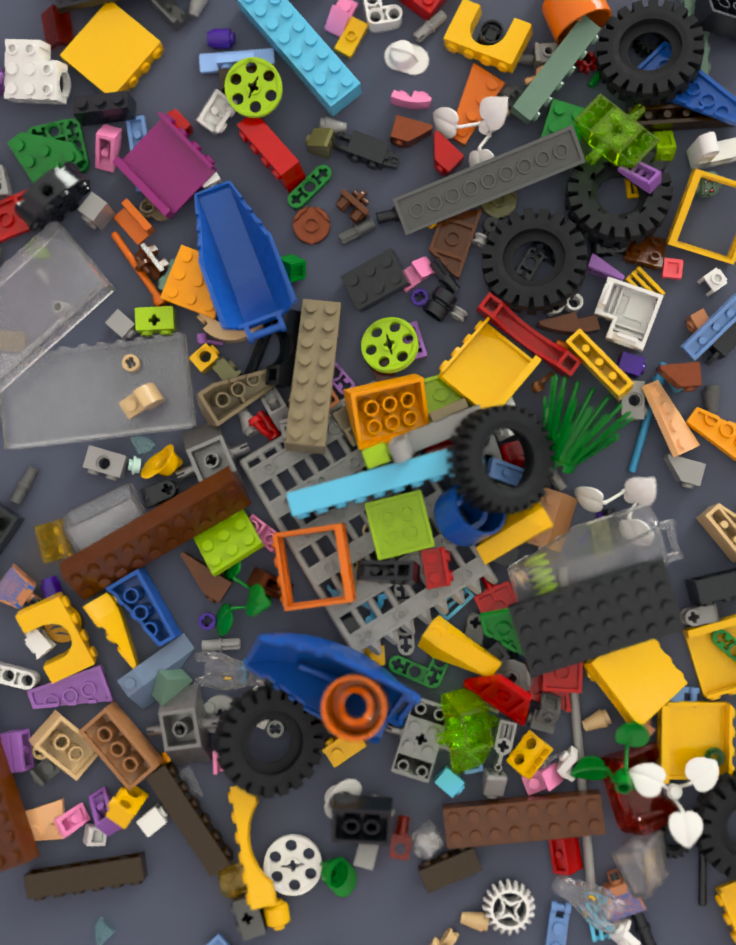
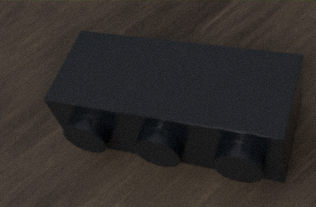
M128 90L74 97L73 115L82 126L136 120V102Z

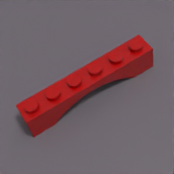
M491 292L488 293L478 306L477 313L485 319L489 317V322L533 355H537L542 359L541 361L561 376H566L567 379L570 378L582 363V360L570 351L557 345L530 327Z

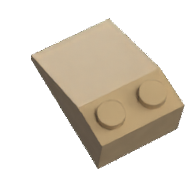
M57 710L48 717L28 740L34 748L76 781L98 757V754L78 732L79 729Z

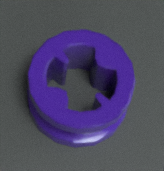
M415 289L411 294V302L416 307L424 306L428 300V294L424 289ZM421 293L425 299L417 302V298L414 299V296H418Z
M211 612L203 613L198 620L199 626L204 630L212 629L216 625V616ZM206 615L210 616L209 619L212 618L213 620L209 626H205L206 623L203 624V619L206 618Z

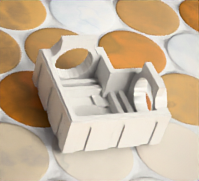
M5 39L4 99L15 103L67 104L66 98H69L71 91V80L67 72L68 65L58 60L50 61L51 45L42 40ZM60 76H62V79H63V90H62V92H61V89H60V82H59V81H60Z
M608 276L594 315H597V317L611 322L605 340L642 352L664 295Z

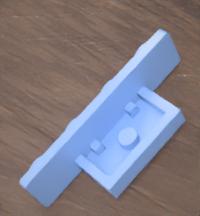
M274 49L199 54L200 72L202 74L218 73L219 69L231 68L238 61L249 57L262 58L271 64H275ZM250 63L247 66H255L256 64Z

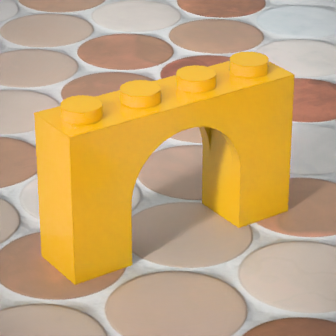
M462 0L443 38L445 48L452 53L458 52L463 54L468 59H476L486 66L497 67L501 72L513 74L533 34L532 24L514 18L507 34L500 42L490 46L478 44L472 38V34L482 16L481 6L468 0Z
M62 591L19 610L15 616L24 634L45 624H58L69 632L72 646L67 651L46 660L43 666L52 684L94 665L98 656L96 648L91 646L88 641L87 631L82 629L79 624V616L76 612L73 613L70 608L71 602L68 596H64Z

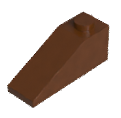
M182 552L180 556L202 592L206 594L205 598L213 603H216V601L222 602L234 582L227 580L222 574L214 577L208 565L187 552Z

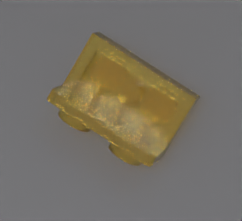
M64 518L34 526L43 563L58 561L73 555Z
M237 863L225 867L217 873L221 894L229 899L240 896L242 892H248L247 884L244 885L242 873L245 872L243 864Z

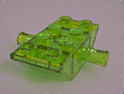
M600 93L575 118L574 122L584 140L593 148L585 156L588 163L592 160L590 165H595L604 156L615 166L634 168L659 143L660 140L636 122L646 113L643 106L638 109L641 104H636L626 114Z
M465 687L440 694L446 731L438 732L435 738L442 736V738L436 740L439 745L448 743L453 774L482 765L494 746L491 728L498 725V722L492 723L497 720L496 716L489 715L488 707L482 699Z

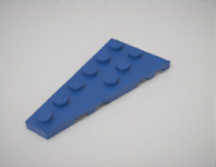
M664 41L637 68L655 70L662 67L671 56V45ZM701 69L694 83L689 82V89L682 95L676 92L675 99L669 101L736 127V97Z

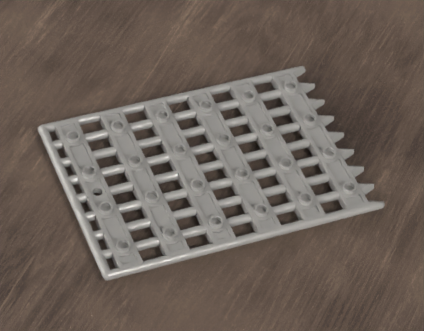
M345 398L341 399L337 405L330 409L326 451L323 454L330 466L319 471L311 457L314 453L286 451V448H283L281 445L283 443L282 435L239 461L241 468L280 532L288 531L281 518L291 512L286 493L351 476L355 473L365 472L363 468L367 467L362 450H351L340 427L331 417L332 413L346 406ZM336 440L346 454L345 457L338 461L335 460L327 447ZM275 448L277 453L267 458L265 453ZM416 451L413 453V456L416 458L422 456L420 451ZM258 458L260 463L250 468L248 463ZM303 460L313 476L305 481L302 480L294 466ZM286 470L289 471L296 483V486L288 491L278 477L279 474ZM269 480H272L280 496L271 501L261 486ZM438 481L430 482L435 490L434 493L427 497L422 493L428 518L439 534L433 538L435 547L427 549L445 547V550H449L459 568L453 571L454 581H450L451 586L427 589L421 550L407 553L398 560L394 557L387 558V561H415L421 566L420 578L426 588L416 594L411 585H402L409 598L400 604L390 589L394 584L356 580L357 571L353 565L362 558L364 560H373L370 554L375 551L364 503L388 498L392 495H400V492L386 491V496L375 499L373 495L366 497L367 501L355 504V500L347 502L348 506L336 509V506H332L333 509L324 514H317L314 511L316 519L306 524L304 519H298L297 516L294 517L300 527L299 529L345 522L346 530L353 542L349 543L353 577L357 584L355 585L357 600L349 603L324 606L348 647L363 654V649L367 647L376 655H381L380 639L382 637L393 645H397L399 643L397 628L401 627L408 634L414 635L415 626L413 619L415 617H418L426 625H430L432 622L430 608H436L443 615L449 612L446 598L451 597L458 604L462 605L465 603L464 587H468L475 594H480L482 590L479 578L484 577L492 584L498 583L489 564H484L476 550L477 544L469 546L476 558L465 563L456 548L458 545L447 540L438 529L434 517V507L438 497L444 492ZM408 485L412 491L420 490L419 487L412 488L411 485ZM359 515L369 532L359 537L350 522ZM334 530L284 537L319 599L328 598L320 584L329 578L340 595L338 596L345 595L343 584L337 576V573L341 572ZM326 535L336 552L328 557L325 556L317 542ZM309 545L319 559V562L309 567L301 553V550ZM381 592H384L393 607L384 614L373 598ZM366 601L376 616L374 620L367 624L357 609L358 606ZM348 612L352 614L359 626V629L349 634L340 619L341 616Z

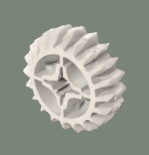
M506 879V884L499 880V886L496 887L495 884H492L493 891L487 889L486 893L488 896L483 897L485 904L482 905V909L485 910V918H489L488 925L493 924L492 927L495 931L500 927L501 934L507 930L508 935H511L514 929L518 934V928L521 927L525 930L526 926L524 923L531 924L529 917H534L535 915L532 911L536 908L535 904L532 903L534 897L530 895L529 889H525L523 883L518 886L517 880H514L512 884L509 879ZM505 893H514V895L508 897ZM499 898L501 904L497 911L493 912L494 903ZM504 901L506 902L507 905L512 906V910L509 909L508 907H505L506 905H505ZM524 901L523 911L518 915L517 909L521 906L520 903ZM506 917H511L513 920H503V919L506 918Z

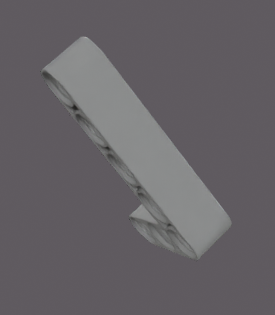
M481 405L472 406L392 438L388 447L395 464L412 458L413 453L447 440L452 435H458L454 431L456 426H461L460 421L463 418H468L467 415L481 409Z

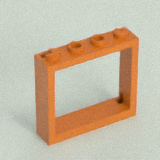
M345 522L273 533V543L271 544L276 551L274 563L279 571L277 583L279 588L281 587L282 595L280 596V602H282L284 611L349 603L357 600ZM335 530L345 595L294 602L284 537Z

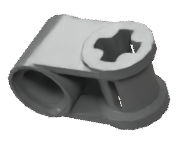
M471 612L466 617L463 633L482 647L483 628L480 614ZM474 617H477L480 622L473 626L470 620H474Z

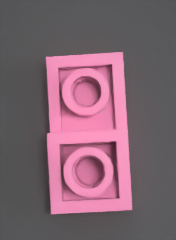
M396 90L391 95V104L399 107L428 109L431 106L432 98L423 91L417 92L414 90L412 97L404 91L398 92Z
M252 514L249 519L264 543V547L275 553L276 551L271 543H273V533H277V531Z

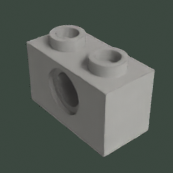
M632 381L634 389L620 401L617 400V405L623 404V407L617 413V419L630 411L631 414L624 421L630 417H634L631 421H641L647 416L646 396L642 389L645 381ZM630 396L636 399L637 403L635 406L629 403Z
M89 445L83 467L88 469L87 473L99 476V472L107 474L106 478L117 481L118 478L124 479L130 457ZM105 459L110 461L107 469L102 467V462Z

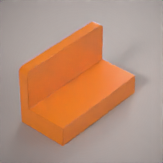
M126 198L121 203L124 208L114 216V219L136 244L140 245L155 230Z

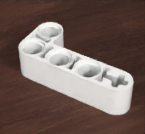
M363 0L366 22L370 31L382 32L394 30L401 26L402 9L400 6H382L381 0H374L376 1L375 4L368 3L371 0ZM396 15L398 18L392 19L390 16ZM374 18L379 19L378 22H373L371 20Z

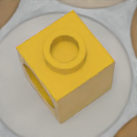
M205 343L189 359L205 374L214 366L213 363L219 358L217 355L220 352L213 344L209 347ZM205 353H210V360L203 362L202 356Z

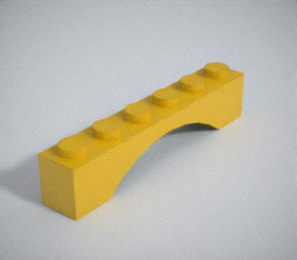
M237 786L230 787L228 799L230 804L233 803L234 808L231 815L233 824L236 823L237 825L235 838L241 848L239 861L240 864L244 865L245 870L242 873L244 885L247 884L248 893H246L248 906L251 905V910L275 905L278 902L274 882L260 868L251 846V821L259 803L258 796L248 794Z

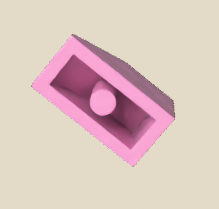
M103 124L97 131L95 168L112 173L115 171L116 165L112 161L117 156L119 157L122 146V128Z

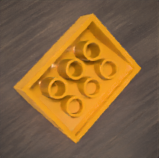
M414 373L343 389L347 413L359 450L370 448L383 442L389 443L392 438L429 424L424 378Z

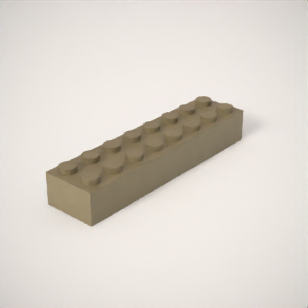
M303 299L285 438L286 451L325 454L341 318V302Z

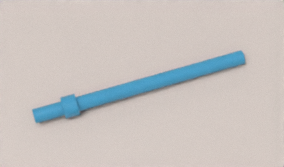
M660 362V363H659V366H660V365H667V363ZM656 373V376H653L652 382L659 380L663 386L665 379ZM649 403L647 404V416L642 421L628 472L636 473L653 412Z

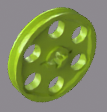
M249 57L238 61L230 68L225 79L226 98L232 108L242 116L249 118L264 117L270 114L281 100L283 85L280 75L271 63L262 58ZM248 64H256L257 70L254 73H248L246 70ZM271 71L274 73L275 77L272 81L264 79L266 72ZM232 76H241L240 84H232ZM257 82L256 86L258 90H254L253 93H251V89L249 86H253L254 83ZM267 92H276V99L268 101L266 99ZM240 94L243 96L244 100L241 104L233 102L235 95ZM254 102L260 103V111L252 112L250 109L251 104Z
M386 317L377 320L367 328L361 341V351L368 365L378 372L387 374L396 373L407 368L416 358L419 349V341L414 328L407 321L397 317ZM393 324L400 325V329L397 332L390 330ZM376 329L382 330V334L379 337H373L372 333ZM406 336L413 337V341L409 344H405L403 339ZM388 338H389L390 342L392 343V348H391V350H392V353H393V354H391L390 349L387 347V346H388ZM369 347H376L377 350L373 355L367 354ZM401 353L408 354V358L405 361L398 360V356ZM382 359H389V364L386 367L379 365Z

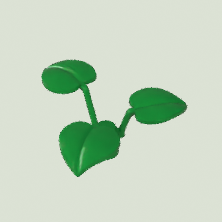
M241 561L225 570L224 576L227 580L233 579L250 590L247 604L229 607L228 603H224L219 608L216 615V630L219 637L225 636L230 631L233 624L232 612L234 610L245 609L248 617H254L268 609L271 603V596L264 593L260 584H255L251 587L237 578L236 575L239 574L241 569Z
M628 722L618 727L615 732L616 742L626 745L624 769L617 770L615 775L612 774L609 767L604 766V761L601 758L586 756L577 762L571 771V776L587 780H602L607 777L608 772L611 782H615V790L618 793L626 794L631 789L636 790L631 775L628 772L629 745L636 748L646 745L649 741L648 730L643 724L637 722Z

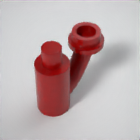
M263 410L248 420L249 427L254 426L269 441L281 435L270 415L266 416Z

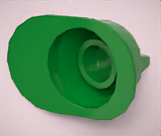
M343 857L330 858L326 862L320 863L322 867V881L336 895L340 897L350 895L356 886L357 875L346 859Z

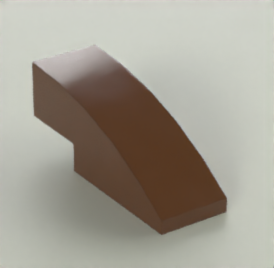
M576 312L541 320L536 324L538 329L560 335H573L579 328L585 334L596 333L600 330L597 315L578 319Z

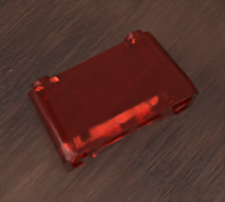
M648 742L646 745L638 748H629L628 770L639 764L657 761L659 759V749L656 742ZM625 749L601 757L604 761V766L609 767L613 775H615L617 770L624 769ZM608 772L607 777L603 779L617 825L624 833L645 836L667 825L670 815L677 812L676 804L670 799L663 798L661 791L654 797L643 796L633 789L629 793L621 794L615 790V782H611Z

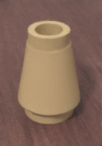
M599 709L581 721L586 732L606 728L612 723L606 709Z
M462 911L460 924L480 932L488 931L489 918H485V912Z

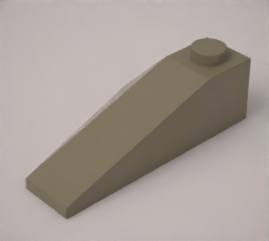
M267 369L211 383L196 394L199 409L208 424L218 427L275 386L265 385Z

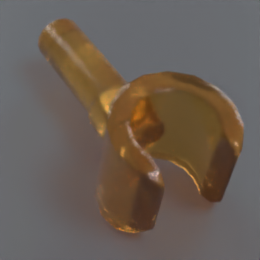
M553 371L531 385L534 393L545 389L543 383L554 375Z

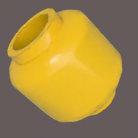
M277 898L278 903L264 907L263 911L266 925L273 928V930H282L290 921L288 903L283 901L282 898Z

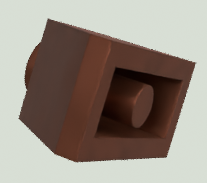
M396 115L390 143L397 148H409L431 136L433 125Z
M700 362L667 364L656 367V372L676 389L692 392L702 385Z
M255 566L246 584L251 587L255 584H260L265 594L280 599L282 591L281 587L279 588L277 576Z

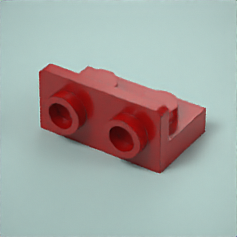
M445 547L421 550L427 589L451 586L450 581H454L452 569L448 570L447 562H450L449 550H445Z

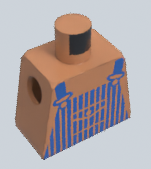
M13 563L0 581V602L21 609L25 602L32 605L39 602L42 598L33 593L37 583Z
M618 869L607 871L609 882L602 884V892L608 918L611 922L647 910L628 876L620 877Z

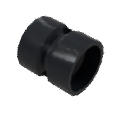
M494 19L485 21L480 27L477 43L490 46L500 42L504 35L503 25Z
M437 286L431 295L433 299H428L422 309L436 321L443 322L448 315L447 309L453 308L457 298L445 288Z

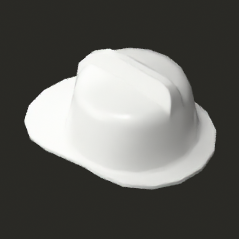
M406 40L392 43L385 51L386 64L394 70L407 74H421L429 64L427 52L420 46L411 44Z
M344 780L328 788L324 796V811L327 817L332 819L333 794L360 796L362 786L357 780Z

